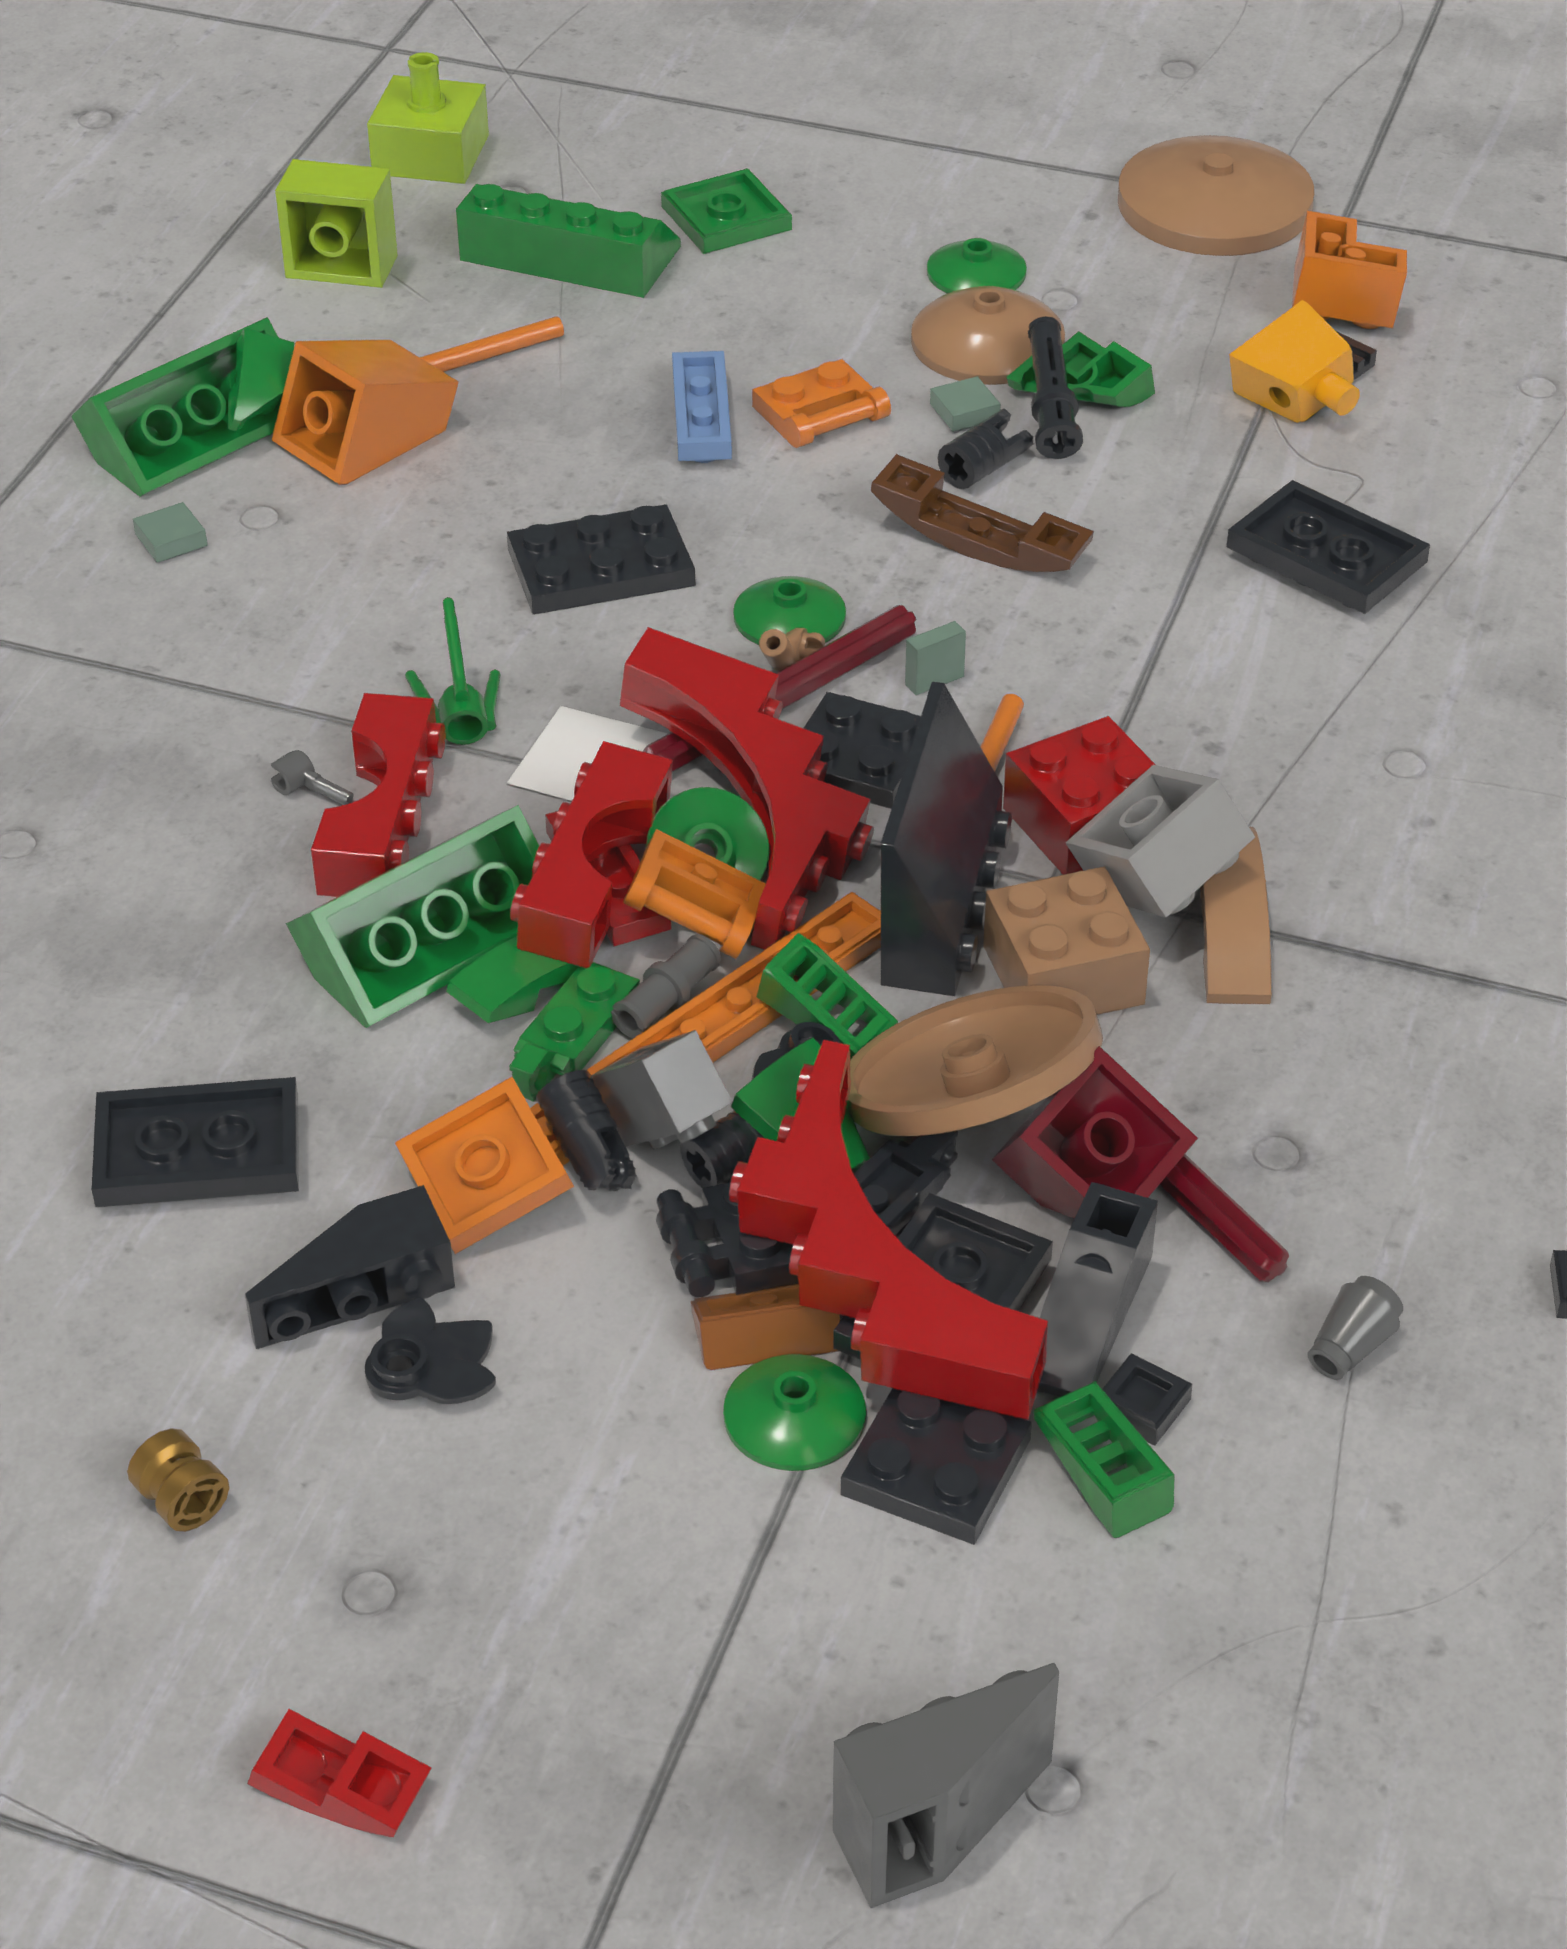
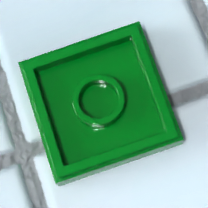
M748 168L661 192V207L703 254L792 230V214Z

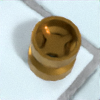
M171 1428L163 1430L148 1438L132 1456L127 1470L129 1481L146 1499L156 1500L157 1513L175 1531H189L209 1521L221 1509L230 1489L227 1477L210 1460L201 1459L200 1448L182 1429Z

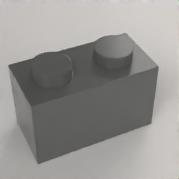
M696 1030L643 1046L591 1075L595 1087H598L602 1100L610 1111V1116L615 1120L619 1128L618 1133L626 1147L649 1141L654 1150L679 1139L680 1143L691 1140L713 1128L716 1122L712 1114L733 1102Z

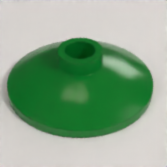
M971 238L947 244L937 249L927 262L928 279L936 288L945 293L978 286H996L1016 290L1024 282L1027 270L1024 258L1016 250L1004 244L988 241L983 238Z
M782 576L757 582L745 589L734 604L733 614L734 623L738 631L749 641L759 645L760 637L765 631L778 629L786 634L795 628H806L808 633H820L826 643L842 630L846 620V606L838 592L825 583L806 577Z
M698 787L678 793L665 802L658 810L652 827L649 828L646 847L655 830L658 829L692 847L698 844L709 845L713 849L716 859L759 881L765 872L769 857V841L765 826L757 812L745 800L729 791L713 787Z
M788 1354L764 1359L744 1370L733 1381L727 1391L724 1400L723 1417L730 1440L745 1456L770 1468L785 1471H804L835 1462L854 1447L865 1426L866 1404L857 1382L838 1365L815 1356Z

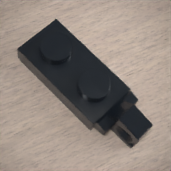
M958 1131L918 1136L911 1144L904 1141L896 1143L890 1139L854 1173L873 1211L894 1235L912 1219L928 1194L937 1195L950 1178L951 1168L949 1167L958 1158V1153L956 1152Z

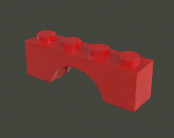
M364 693L351 730L356 776L377 785V788L355 802L324 809L311 847L317 895L338 897L409 860V836L417 837L421 826V797H430L434 779L432 762L434 758H442L445 748L444 723H436L434 698Z
M603 741L592 764L584 762L581 765L576 778L574 798L571 803L564 801L561 804L555 819L554 837L551 843L542 842L534 859L532 879L529 885L520 884L514 895L510 918L512 921L518 922L517 949L584 968L591 966L610 927L613 882L597 872L590 862L596 856L609 849L622 845L647 843L648 831L652 827L656 813L670 799L672 759Z

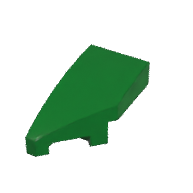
M243 329L237 339L236 382L228 394V429L237 431L244 426L247 420L261 413L265 416L275 410L283 395L294 351V342L251 329Z

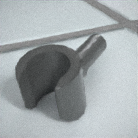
M300 750L291 751L271 763L272 768L279 772L271 778V783L282 795H288L304 785L310 790L317 791L343 805L349 804L353 800L354 794L322 778L320 774L316 773L309 757Z

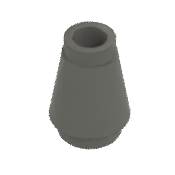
M1360 1276L1354 1283L1342 1285L1314 1341V1345L1308 1351V1359L1314 1368L1328 1378L1340 1380L1348 1371L1353 1369L1372 1351L1397 1332L1400 1327L1399 1317L1403 1313V1304L1398 1295L1384 1282L1371 1276Z

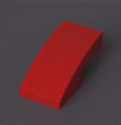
M288 1709L253 1767L247 1784L271 1797L319 1817L350 1828L394 1838L432 1767L362 1731L356 1743H353L299 1713Z

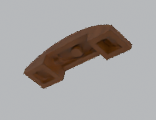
M898 454L891 459L871 484V492L881 503L921 534L964 556L999 567L1031 572L1070 570L1093 540V530L1046 512L1042 513L1034 525H1030L943 491L944 472Z

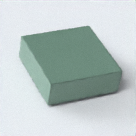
M978 376L930 388L931 406L952 431L976 426L1001 410V403Z
M184 502L133 518L135 535L156 562H162L208 546L206 530Z
M956 621L906 639L905 685L915 695L929 691L932 681L947 684L964 677L966 631Z

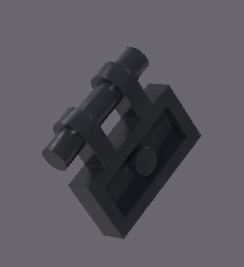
M731 1182L702 1188L703 1206L694 1208L690 1203L685 1202L682 1194L675 1189L665 1190L657 1197L656 1203L659 1212L657 1213L656 1223L662 1239L673 1247L670 1261L676 1278L681 1283L687 1285L688 1291L692 1296L704 1297L709 1295L715 1288L714 1281L730 1278L736 1295L798 1283V1276L789 1273V1262L793 1244L740 1232L738 1203L730 1202L729 1199ZM715 1238L717 1245L709 1247L703 1241Z

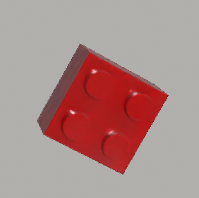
M1109 716L1007 752L1003 809L1006 812L1012 813V819L1063 875L1084 871L1066 845V842L1152 765L1156 764Z

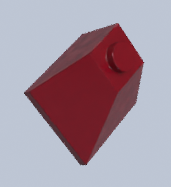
M1098 1046L1094 1051V1061L1088 1068L1068 1085L1049 1096L1028 1117L993 1157L992 1161L1040 1206L1075 1219L1091 1182L1148 1198L1198 1137L1106 1051Z

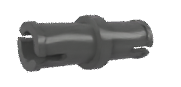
M699 934L691 936L686 941L687 943L665 962H655L646 969L643 974V982L626 997L613 1005L612 1008L614 1009L611 1011L612 1019L622 1033L635 1038L648 1029L668 1010L674 1011L688 1001L690 990L720 965V952L709 938Z

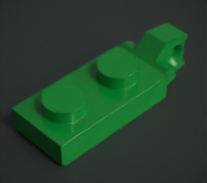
M592 962L588 968L579 966L522 1033L513 1049L515 1058L509 1066V1071H512V1077L524 1098L534 1102L538 1092L546 1084L550 1083L556 1074L562 1076L569 1072L582 1070L617 1028L611 1011L614 1009L612 1008L613 1005L640 984V979Z

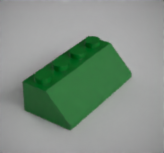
M475 184L456 208L460 261L641 298L647 295L681 247V238L661 220L643 217L639 213L632 211L617 212L597 208L586 202L572 203L551 199L541 193L526 194L506 190L495 184Z
M268 317L244 327L278 337ZM244 328L90 397L71 417L97 464L141 497L272 435L281 400L273 412L265 416L261 413L247 420L244 426L237 431L228 429V394L236 382L237 339Z
M519 805L287 922L286 925L314 979L358 1022L367 1028L444 987L450 979L474 960L496 946L518 936V922L512 921L510 918L512 901L519 885H529L532 879V868L539 844Z

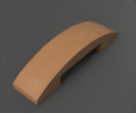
M1249 826L1255 838L1239 852L1238 860L1227 870L1214 874L1200 887L1205 937L1203 968L1207 1003H1271V949L1268 899L1262 851L1258 834L1254 827Z

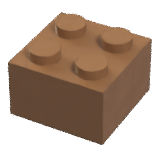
M1105 866L986 891L983 947L1004 988L1030 985L1069 988L1087 996L1092 1001L1097 1015L1145 1005L1150 948Z

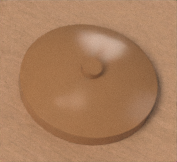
M1199 135L1166 140L1147 147L1134 155L1125 164L1119 176L1118 207L1125 221L1138 233L1158 244L1194 254L1234 256L1275 248L1301 233L1307 211H1313L1314 184L1306 169L1294 158L1274 147L1243 138Z
M1030 985L1006 987L968 995L913 1015L872 1039L850 1060L851 1089L847 1108L851 1118L859 1126L879 1134L923 1136L974 1127L1021 1111L1068 1085L1094 1061V1051L1098 1046L1101 1047L1103 1042L1102 1029L1095 1007L1087 996L1075 990L1059 986Z

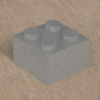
M1152 765L1066 842V845L1083 870L1105 866L1128 907L1166 918L1170 914L1177 913L1187 907L1194 899L1195 891L1214 874L1221 873L1230 868L1238 860L1239 852L1255 836L1219 779Z

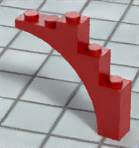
M647 627L625 662L619 706L661 724L696 747L726 775L741 798L761 818L769 841L768 879L758 902L751 945L765 950L782 939L786 931L793 932L800 926L807 908L808 899L804 897L808 890L817 893L826 875L842 880L852 859L858 861L864 859L874 833V827L866 824L871 799L824 782L828 767L827 763L820 761L824 736L779 720L783 705L782 701L775 699L779 674Z
M823 1040L814 1065L804 1064L801 1070L796 1090V1102L799 1105L795 1116H784L779 1128L777 1141L757 1137L748 1163L739 1161L734 1169L729 1199L730 1202L738 1203L740 1232L793 1244L789 1262V1273L798 1276L799 1305L856 1318L851 1338V1349L861 1351V1381L1029 1420L1046 1364L1048 1321L994 1304L947 1280L905 1248L873 1211L851 1170L841 1132L851 1089L850 1045Z

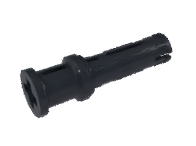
M1039 317L1028 326V337L1031 343L1033 371L1037 393L1031 401L1032 416L1039 425L1035 435L1036 449L1041 455L1052 459H1062L1074 455L1083 444L1082 429L1075 422V417L1079 410L1078 398L1068 388L1060 332L1061 324L1053 317ZM1056 432L1058 440L1057 444L1053 442V437L1056 435Z

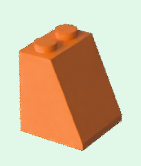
M392 340L296 341L272 441L337 484H348L446 431L459 381Z

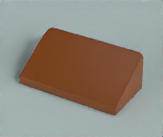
M799 1284L785 1285L739 1295L729 1293L701 1297L691 1301V1310L701 1356L707 1369L715 1370L755 1364L764 1359L779 1355H817L838 1351L833 1349L834 1329L840 1322V1314L799 1305Z

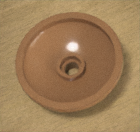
M978 286L947 293L923 308L913 321L911 344L918 359L938 374L958 381L978 376L985 385L1008 384L1007 376L1032 355L1031 343L1028 337V326L1033 320L1045 316L1057 319L1061 324L1062 345L1065 343V330L1060 318L1047 305L1035 297L1003 287Z

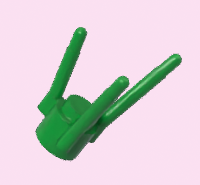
M447 597L443 600V610L453 685L446 688L438 702V708L434 703L436 723H444L445 738L449 742L457 745H468L482 739L487 731H492L496 728L494 711L501 674L496 669L490 671L484 699L481 693L466 683L453 599ZM408 670L405 678L415 696L431 698L416 672Z

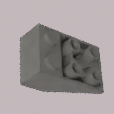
M1055 1663L1028 1672L1017 1670L1007 1673L992 1685L956 1698L952 1696L937 1698L927 1703L919 1711L883 1724L872 1722L861 1725L851 1731L846 1737L834 1741L833 1833L870 1908L945 1881L1052 1762L1059 1670Z

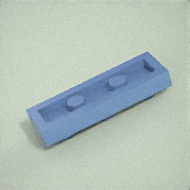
M724 351L672 352L678 461L708 463L714 460L732 459Z

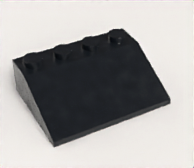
M932 681L881 840V986L955 996L962 971L972 972L974 968L978 937L973 934L974 929L984 930L985 888L995 889L997 886L1001 854L996 852L997 847L1006 849L1008 846L1012 813L1002 811L1003 786L946 685L940 682Z

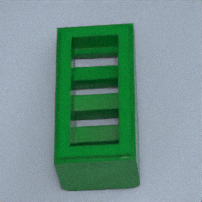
M797 933L763 970L756 997L795 1024L816 1022L831 1029L839 1038L840 1043L850 1045V1060L872 1039L898 1024V1020L833 959L800 933ZM795 975L800 978L797 982L792 979ZM814 989L823 993L817 1000L810 995ZM839 1004L845 1010L835 1019L829 1012ZM858 1019H861L867 1023V1026L855 1037L848 1029Z
M1095 1381L1034 1409V1420L1097 1518L1114 1538L1130 1533L1172 1511L1174 1507L1175 1474ZM1093 1416L1098 1421L1075 1433H1072L1069 1427ZM1108 1440H1110V1441L1112 1442V1443H1110V1444H1108V1445H1106V1446H1104V1447H1102V1448H1100V1449H1097V1450H1095V1451H1093V1452H1091V1453H1089V1452L1087 1451V1450H1089V1449H1091V1448H1093V1447H1095V1446H1097V1445H1100V1444H1102V1443H1104V1442H1106V1441H1108ZM1124 1464L1127 1465V1468H1124L1110 1476L1106 1474L1107 1472L1115 1468H1118Z

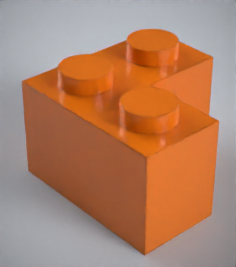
M1307 211L1294 265L1292 307L1301 300H1304L1324 320L1335 318L1352 321L1356 326L1365 329H1376L1380 326L1393 328L1407 275V250L1356 242L1357 219Z

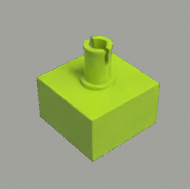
M428 52L415 53L407 61L410 77L392 76L367 123L371 167L389 168L391 177L465 184L489 136L486 84L440 80L438 56Z
M292 159L275 190L285 278L382 288L398 256L390 169Z

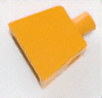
M1301 300L1229 354L1233 391L1296 423L1305 422L1325 406L1340 416L1346 415L1353 410L1359 400L1360 391L1352 385L1354 381L1353 358L1349 344L1304 300Z

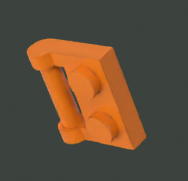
M843 359L825 362L819 367L792 376L781 377L774 382L752 389V407L795 448L812 443L814 436L866 418L871 421H877L891 414V403L887 392L880 386L873 388Z
M656 829L645 849L623 903L638 911H641L644 906L720 944V952L737 959L752 930L758 902L765 883Z

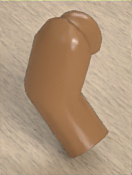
M795 628L786 634L778 629H770L765 631L759 640V647L763 655L777 671L783 670L825 646V639L820 633H808L806 628Z

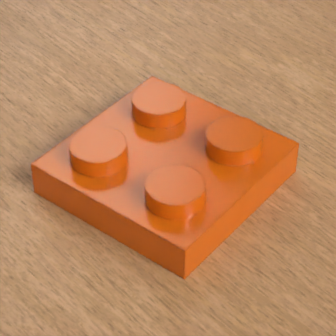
M513 1077L504 1080L395 1142L417 1186L424 1185L455 1254L574 1187Z

